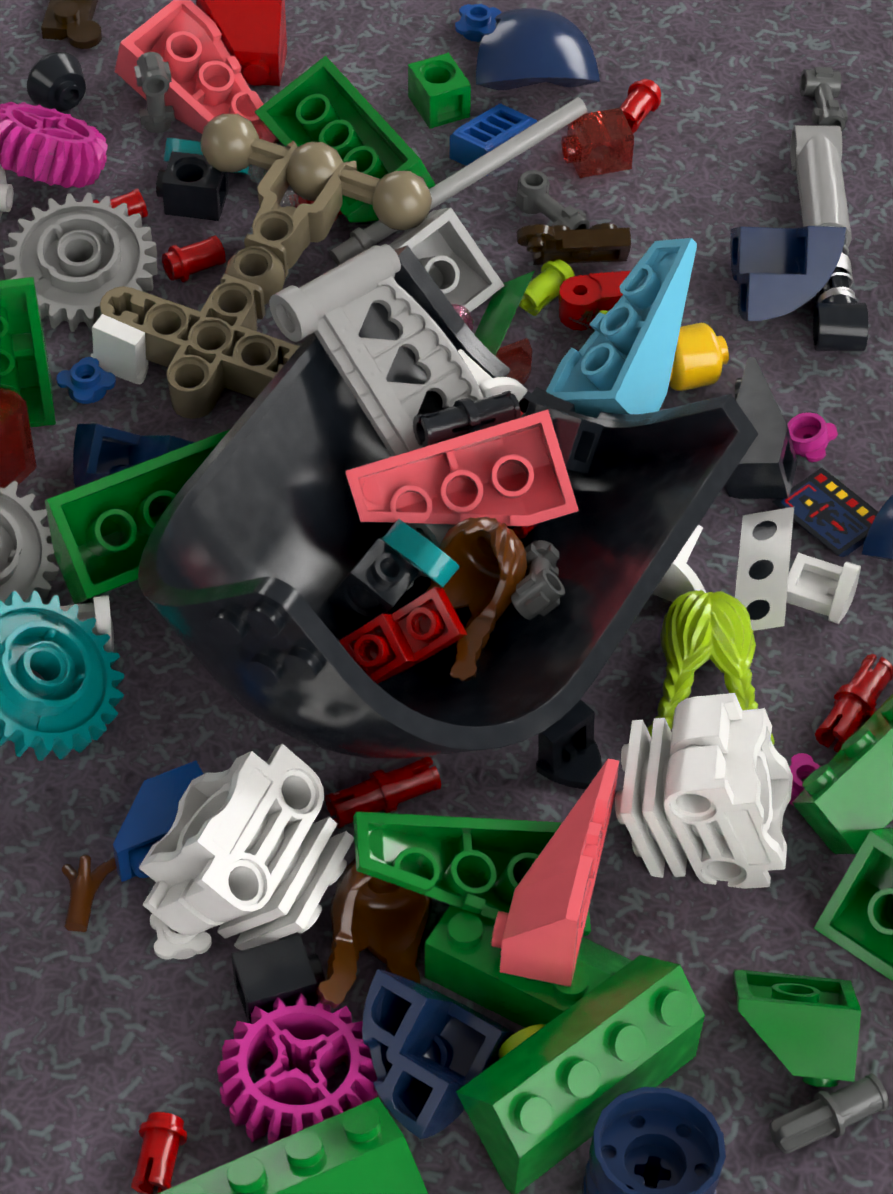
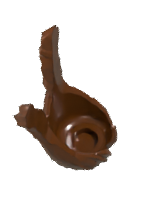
M478 517L461 521L448 530L439 545V548L460 566L443 589L454 609L469 606L472 615L464 627L468 635L458 640L457 661L451 668L450 673L453 678H459L465 682L476 678V661L481 655L482 648L485 647L490 633L494 630L496 621L512 602L511 595L516 591V584L524 579L527 569L526 551L523 543L512 529H509L505 523L501 524L496 518ZM431 580V584L426 592L434 587H442Z
M356 858L350 862L338 878L336 892L330 903L333 942L331 954L327 962V980L320 982L316 990L320 997V1003L329 1004L332 1008H337L344 1001L346 993L351 989L356 980L359 952L365 948H368L374 957L386 964L387 972L420 984V975L415 967L418 946L431 912L432 898L356 871Z

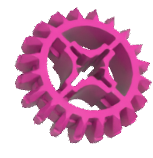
M14 102L0 104V164L4 170H11L17 173L18 177L25 176L34 182L41 181L50 186L56 184L65 188L71 186L81 188L85 187V185H92L99 178L100 172L104 170L107 155L105 154L108 145L106 138L95 127L88 126L84 120L73 118L71 114L58 112L55 108H44L39 104L37 106L29 105L25 102L19 104Z
M300 993L294 1006L286 1007L285 1003L277 997L273 1004L272 1012L267 1013L254 1006L251 1013L252 1024L241 1021L236 1022V1026L233 1029L234 1039L224 1041L222 1047L223 1061H220V1065L217 1067L218 1081L222 1083L220 1097L222 1104H225V1107H230V1119L235 1127L246 1124V1133L252 1143L268 1132V1145L378 1097L374 1086L377 1076L372 1063L370 1048L363 1043V1021L352 1023V1013L347 1005L331 1013V1006L329 1004H321L319 1002L315 1007L308 1006L307 999ZM270 1051L273 1055V1064L264 1070V1078L253 1083L251 1075L255 1066ZM345 1062L349 1072L340 1087L330 1094L327 1090V1079L335 1074L334 1068Z

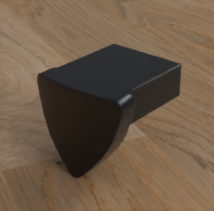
M580 699L559 721L538 734L536 770L542 776L556 783L573 788L587 789L602 768V762L598 746L594 740V711Z

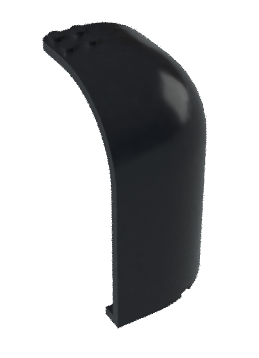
M409 246L395 249L401 263V269L395 273L394 277L397 284L412 296L431 316L457 351L462 349L492 378L507 377L511 369L493 355L474 335ZM372 303L358 335L361 338L397 340L399 338V329L395 323L388 321V311L385 306L380 303ZM312 333L193 473L166 508L150 534L143 550L138 570L139 587L148 601L214 679L244 708L266 724L303 743L345 755L388 759L502 748L523 742L543 732L559 721L579 702L595 681L759 433L732 394L651 413L624 415L601 412L597 418L575 413L574 404L557 398L538 387L532 393L527 390V393L519 401L522 413L526 412L530 401L604 425L588 474L566 469L579 511L539 523L528 532L526 537L520 539L524 549L534 541L543 540L551 543L559 551V559L556 562V567L559 568L557 577L565 589V594L560 597V604L544 617L539 614L532 620H528L517 611L511 602L496 621L494 630L490 633V637L485 647L482 648L479 659L476 661V678H472L468 682L462 681L459 678H453L450 675L451 668L457 661L458 641L418 664L376 684L340 643L341 639L361 626L329 601L328 598L378 538L382 539L395 524L360 522L345 471L392 456L330 359L329 354H327L315 333ZM399 347L386 380L387 382L425 384L427 374L421 366L415 364V354L410 348ZM431 390L427 391L417 415L444 410L440 394ZM508 526L509 529H513L514 527H516V526ZM423 576L415 579L413 586L404 592L387 614H393L423 595L429 588L431 579ZM469 606L455 609L463 627L466 626V623L472 617Z

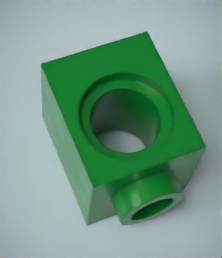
M449 53L408 64V97L429 129L470 117L471 84Z

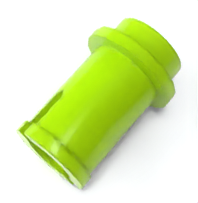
M559 259L554 262L548 261L544 263L541 267V273L529 282L519 307L531 315L537 316L546 305L559 295L560 285L563 281L575 276L572 268L566 262Z

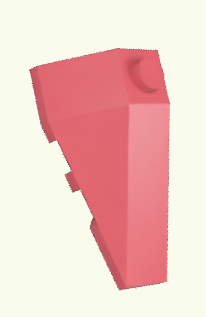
M191 0L171 1L120 42L115 73L145 100L146 94L143 92L142 87H138L134 67L137 66L138 58L144 53L156 52L163 57L164 62L169 63L172 82L169 83V89L164 94L165 106H173L174 117L202 134L204 127L214 117L227 113L239 114L252 122L260 139L275 144L279 141L256 115L255 111L264 104L257 92L251 91L240 73L241 65L235 56H230L221 41L222 33L216 23Z
M549 410L345 471L360 522L395 523L400 519L404 523L456 525L468 518L489 517L496 518L501 524L505 523L507 526L528 527L579 511Z
M607 759L515 888L509 913L498 911L491 946L501 948L500 973L571 987L616 795L619 760Z

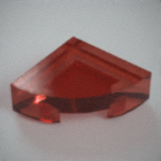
M525 338L499 348L496 357L511 369L507 377L516 379L523 385L532 371L531 362L533 360L530 342Z

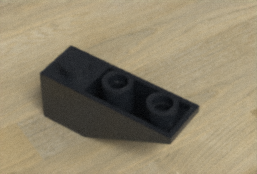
M748 357L743 377L737 378L735 382V400L759 434L725 486L729 497L789 499L798 463L789 429L756 358Z

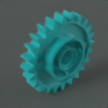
M34 590L25 602L16 591H13L4 603L0 600V747L9 740L15 744L17 757H21L29 747H32L38 761H43L51 750L61 760L72 749L78 753L83 752L92 740H98L107 730L105 724H110L118 715L114 706L123 699L124 694L116 689V687L125 677L123 673L111 669L120 658L119 653L106 652L103 646L111 638L109 634H93L92 629L96 623L94 617L82 622L77 618L79 612L77 604L64 611L60 608L59 596L54 595L48 604H43L38 592ZM31 670L38 672L44 680L36 677Z

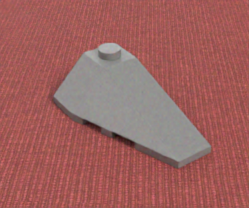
M451 207L430 212L428 217L419 226L408 229L389 245L394 250L409 246L460 317L472 312L505 286Z

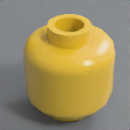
M706 323L681 326L669 386L675 391H684L715 384L721 376L722 366L727 364L729 360L728 346L724 337L721 335L716 336L714 330Z

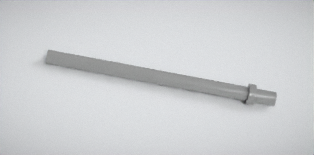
M576 97L429 189L432 197L430 210L586 114L587 108L583 100ZM379 220L364 230L358 227L350 232L348 240L329 251L330 256L340 265L398 230L389 228Z

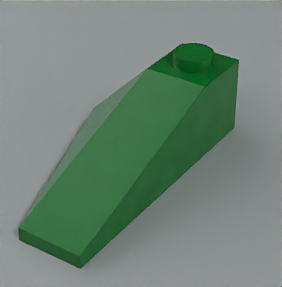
M34 277L0 280V431L56 425L52 381Z
M355 812L353 824L356 871L496 921L498 911L509 913L515 888L562 822ZM589 911L583 936H588L591 932Z

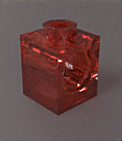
M621 108L586 113L568 124V134L563 136L561 140L562 153L567 164H574L579 178L632 169L634 135Z

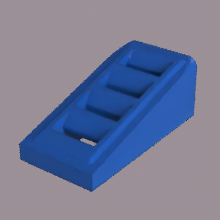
M500 103L460 126L450 135V159L467 166L535 124L537 120Z

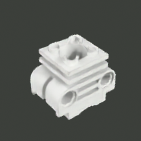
M735 693L691 697L678 703L674 712L672 732L665 718H654L652 736H650L643 720H632L629 744H624L621 751V764L623 771H625L623 790H618L615 796V812L618 822L625 824L631 835L635 855L642 857L651 876L663 878L666 859L673 876L684 877L688 858L696 876L701 882L716 885L717 880L728 881L729 887L747 889L770 887L771 877L768 871L785 869L787 844L782 832V821L786 807L791 800L793 775L786 759L778 753L770 738L772 725L765 708L742 710Z
M280 744L276 746L267 762L263 761L253 751H250L236 758L228 770L217 773L207 772L191 781L179 801L178 812L171 829L160 841L152 845L139 866L140 870L156 882L144 901L143 906L181 935L193 936L218 925L220 927L217 932L225 939L241 933L234 945L240 950L274 942L296 932L300 934L307 931L318 919L322 911V907L318 903L328 885L331 886L344 872L347 866V861L344 857L354 837L347 831L331 837L338 824L331 817L313 823L324 801V788L320 778L313 769L285 745Z

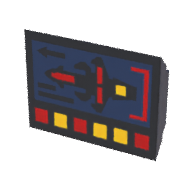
M823 467L791 488L789 499H775L772 501L780 509L794 507L793 520L810 535L817 538L836 555L841 557L849 555L864 544L868 531L878 514L877 510Z

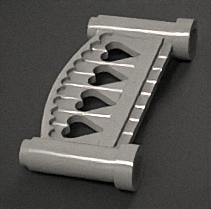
M383 244L382 246L374 245L300 288L293 285L284 288L270 297L269 306L276 325L291 341L298 342L315 333L393 457L422 448V445H419L415 438L413 419L417 416L427 391L431 390L440 394L443 400L442 408L444 409L453 407L454 403L461 399L469 398L472 401L485 398L465 361L446 334L414 298L395 281V273L400 271L401 263L395 250L391 246ZM372 303H380L385 306L388 311V321L395 323L399 329V338L397 340L359 337L358 334ZM399 347H408L414 352L415 364L421 366L427 374L425 384L387 382L386 377ZM408 523V526L427 538L438 548L448 530L455 526L450 524Z

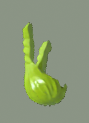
M703 590L688 591L677 597L664 616L660 634L661 647L667 662V676L663 682V697L659 701L658 715L655 718H665L670 730L673 728L675 708L678 703L689 697L691 686L694 682V672L709 659L724 673L725 686L729 693H735L741 709H758V703L755 701V688L751 684L752 672L750 670L756 643L750 615L745 606L738 599L722 591L705 593ZM653 722L652 725L647 727L650 736H652ZM771 734V737H770V738H771L772 744L774 745L775 740H774L773 735Z

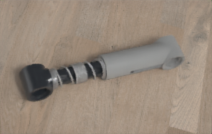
M794 125L791 133L790 158L792 171H796L803 227H846L845 241L839 262L827 283L820 290L821 295L820 292L816 294L818 301L814 305L812 317L814 350L864 351L868 333L867 307L865 303H857L855 293L849 289L853 279L850 259L847 256L849 254L848 247L852 239L841 166V127Z

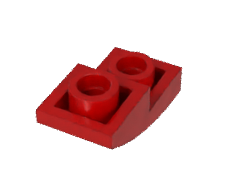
M434 587L393 614L379 615L341 639L340 643L363 671L378 684L429 658L468 634L445 590L440 587Z

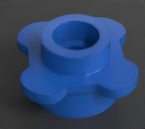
M483 4L464 5L459 9L461 19L455 23V30L468 40L481 42L483 36L494 32L496 28L495 17L501 14V11L494 7L489 8Z
M93 357L82 358L70 370L59 372L56 378L58 386L67 388L70 398L82 404L99 401L105 396L107 390L112 389L116 384L115 375L111 372H105L99 367V361Z

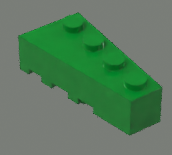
M893 693L868 721L844 742L841 750L828 764L816 769L803 781L802 786L804 790L792 802L834 854H857L870 831L883 829L893 820Z

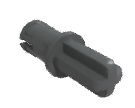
M870 1073L864 1076L863 1079L829 1094L823 1090L816 1093L813 1102L772 1120L769 1128L775 1146L784 1154H789L830 1134L834 1138L844 1135L845 1127L872 1114L887 1110L889 1099L881 1081L874 1074Z

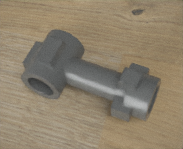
M147 52L138 58L137 66L134 67L137 85L142 87L147 101V109L139 110L141 126L144 125L149 132L162 133L171 127V121H175L173 106H165L164 94L169 89V83L172 82L169 63L164 62L163 57L159 53Z
M815 66L814 69H803L800 76L799 89L801 96L815 97L818 108L813 109L811 115L813 123L824 126H840L841 131H843L848 115L846 110L840 109L838 100H834L840 94L841 73L840 71H833L832 67Z
M530 170L524 172L520 179H518L516 205L520 210L528 214L541 212L554 222L553 225L568 226L571 230L589 229L590 222L586 219L584 212L579 208L575 209L571 205L565 208L549 195L550 182L544 173Z
M543 540L534 541L525 548L527 560L525 578L516 584V591L511 595L512 603L517 611L528 620H532L539 614L544 617L560 604V597L565 594L564 586L557 577L559 568L556 567V562L559 559V551L551 543Z

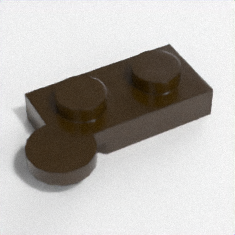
M50 0L41 26L42 38L54 40L67 38L70 45L80 49H89L98 45L102 40V30L98 23L92 21L98 0Z
M611 223L596 224L590 227V229L571 230L570 227L564 225L534 224L524 226L516 232L518 244L527 247V251L532 253L533 265H543L548 261L554 262L558 259L567 264L627 261L631 249L630 228H618L615 224Z

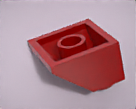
M196 0V6L216 23L222 33L221 41L230 56H235L241 65L240 73L246 83L254 86H280L287 55L285 0Z

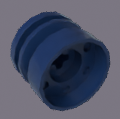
M641 1087L621 1094L602 1110L593 1131L589 1160L582 1183V1194H715L726 1159L724 1134L712 1113L693 1097L670 1088ZM644 1184H650L654 1186V1188H649L647 1186H644Z

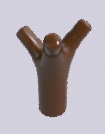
M89 855L80 856L78 872L71 864H65L62 867V872L69 880L71 888L70 902L64 926L68 931H87L95 894L105 877L116 869L115 857L102 863L92 872L90 868L91 857Z

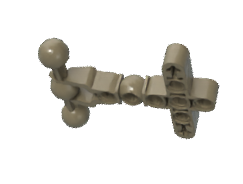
M227 113L218 115L204 127L200 141L201 151L209 165L222 172H238L247 168L250 164L268 170L257 187L259 211L252 224L253 234H247L244 239L245 248L238 250L228 260L225 274L221 278V284L211 292L201 311L131 287L122 286L115 287L105 293L100 302L101 314L145 332L146 360L168 367L167 379L172 408L178 415L190 419L208 415L215 407L225 388L256 399L300 347L257 332V319H263L266 314L265 305L269 304L272 295L283 289L288 269L294 266L310 242H320L327 237L343 204L342 195L371 204L379 221L393 230H408L419 226L428 217L432 197L423 178L411 171H394L379 179L358 172L356 161L343 162L338 151L324 142H307L297 146L295 141H292L284 147L260 139L252 122L239 114ZM289 185L296 195L307 201H315L312 204H300L297 208L293 206H279Z

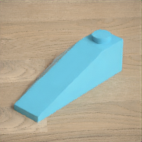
M692 238L654 241L620 285V292L623 295L606 315L599 312L589 324L595 330L579 351L571 348L563 357L546 390L547 393L574 404L575 413L597 418L601 412L625 415L659 411L668 391L697 243Z

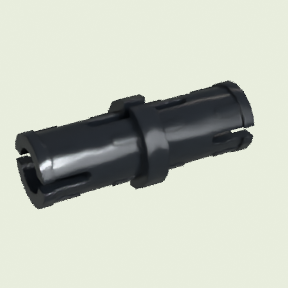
M511 391L472 401L469 398L458 400L454 403L453 407L415 416L413 419L415 438L419 445L426 447L518 419L521 416L519 402L516 396L511 394Z

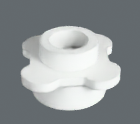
M153 913L150 916V925L157 931L158 940L154 943V951L162 959H187L196 954L205 953L212 944L210 934L205 931L193 936L181 935L172 930Z

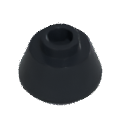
M56 52L45 55L33 65L29 72L27 93L35 104H39L42 107L48 109L55 108L59 112L67 111L77 106L85 94L86 83L79 61L72 54Z

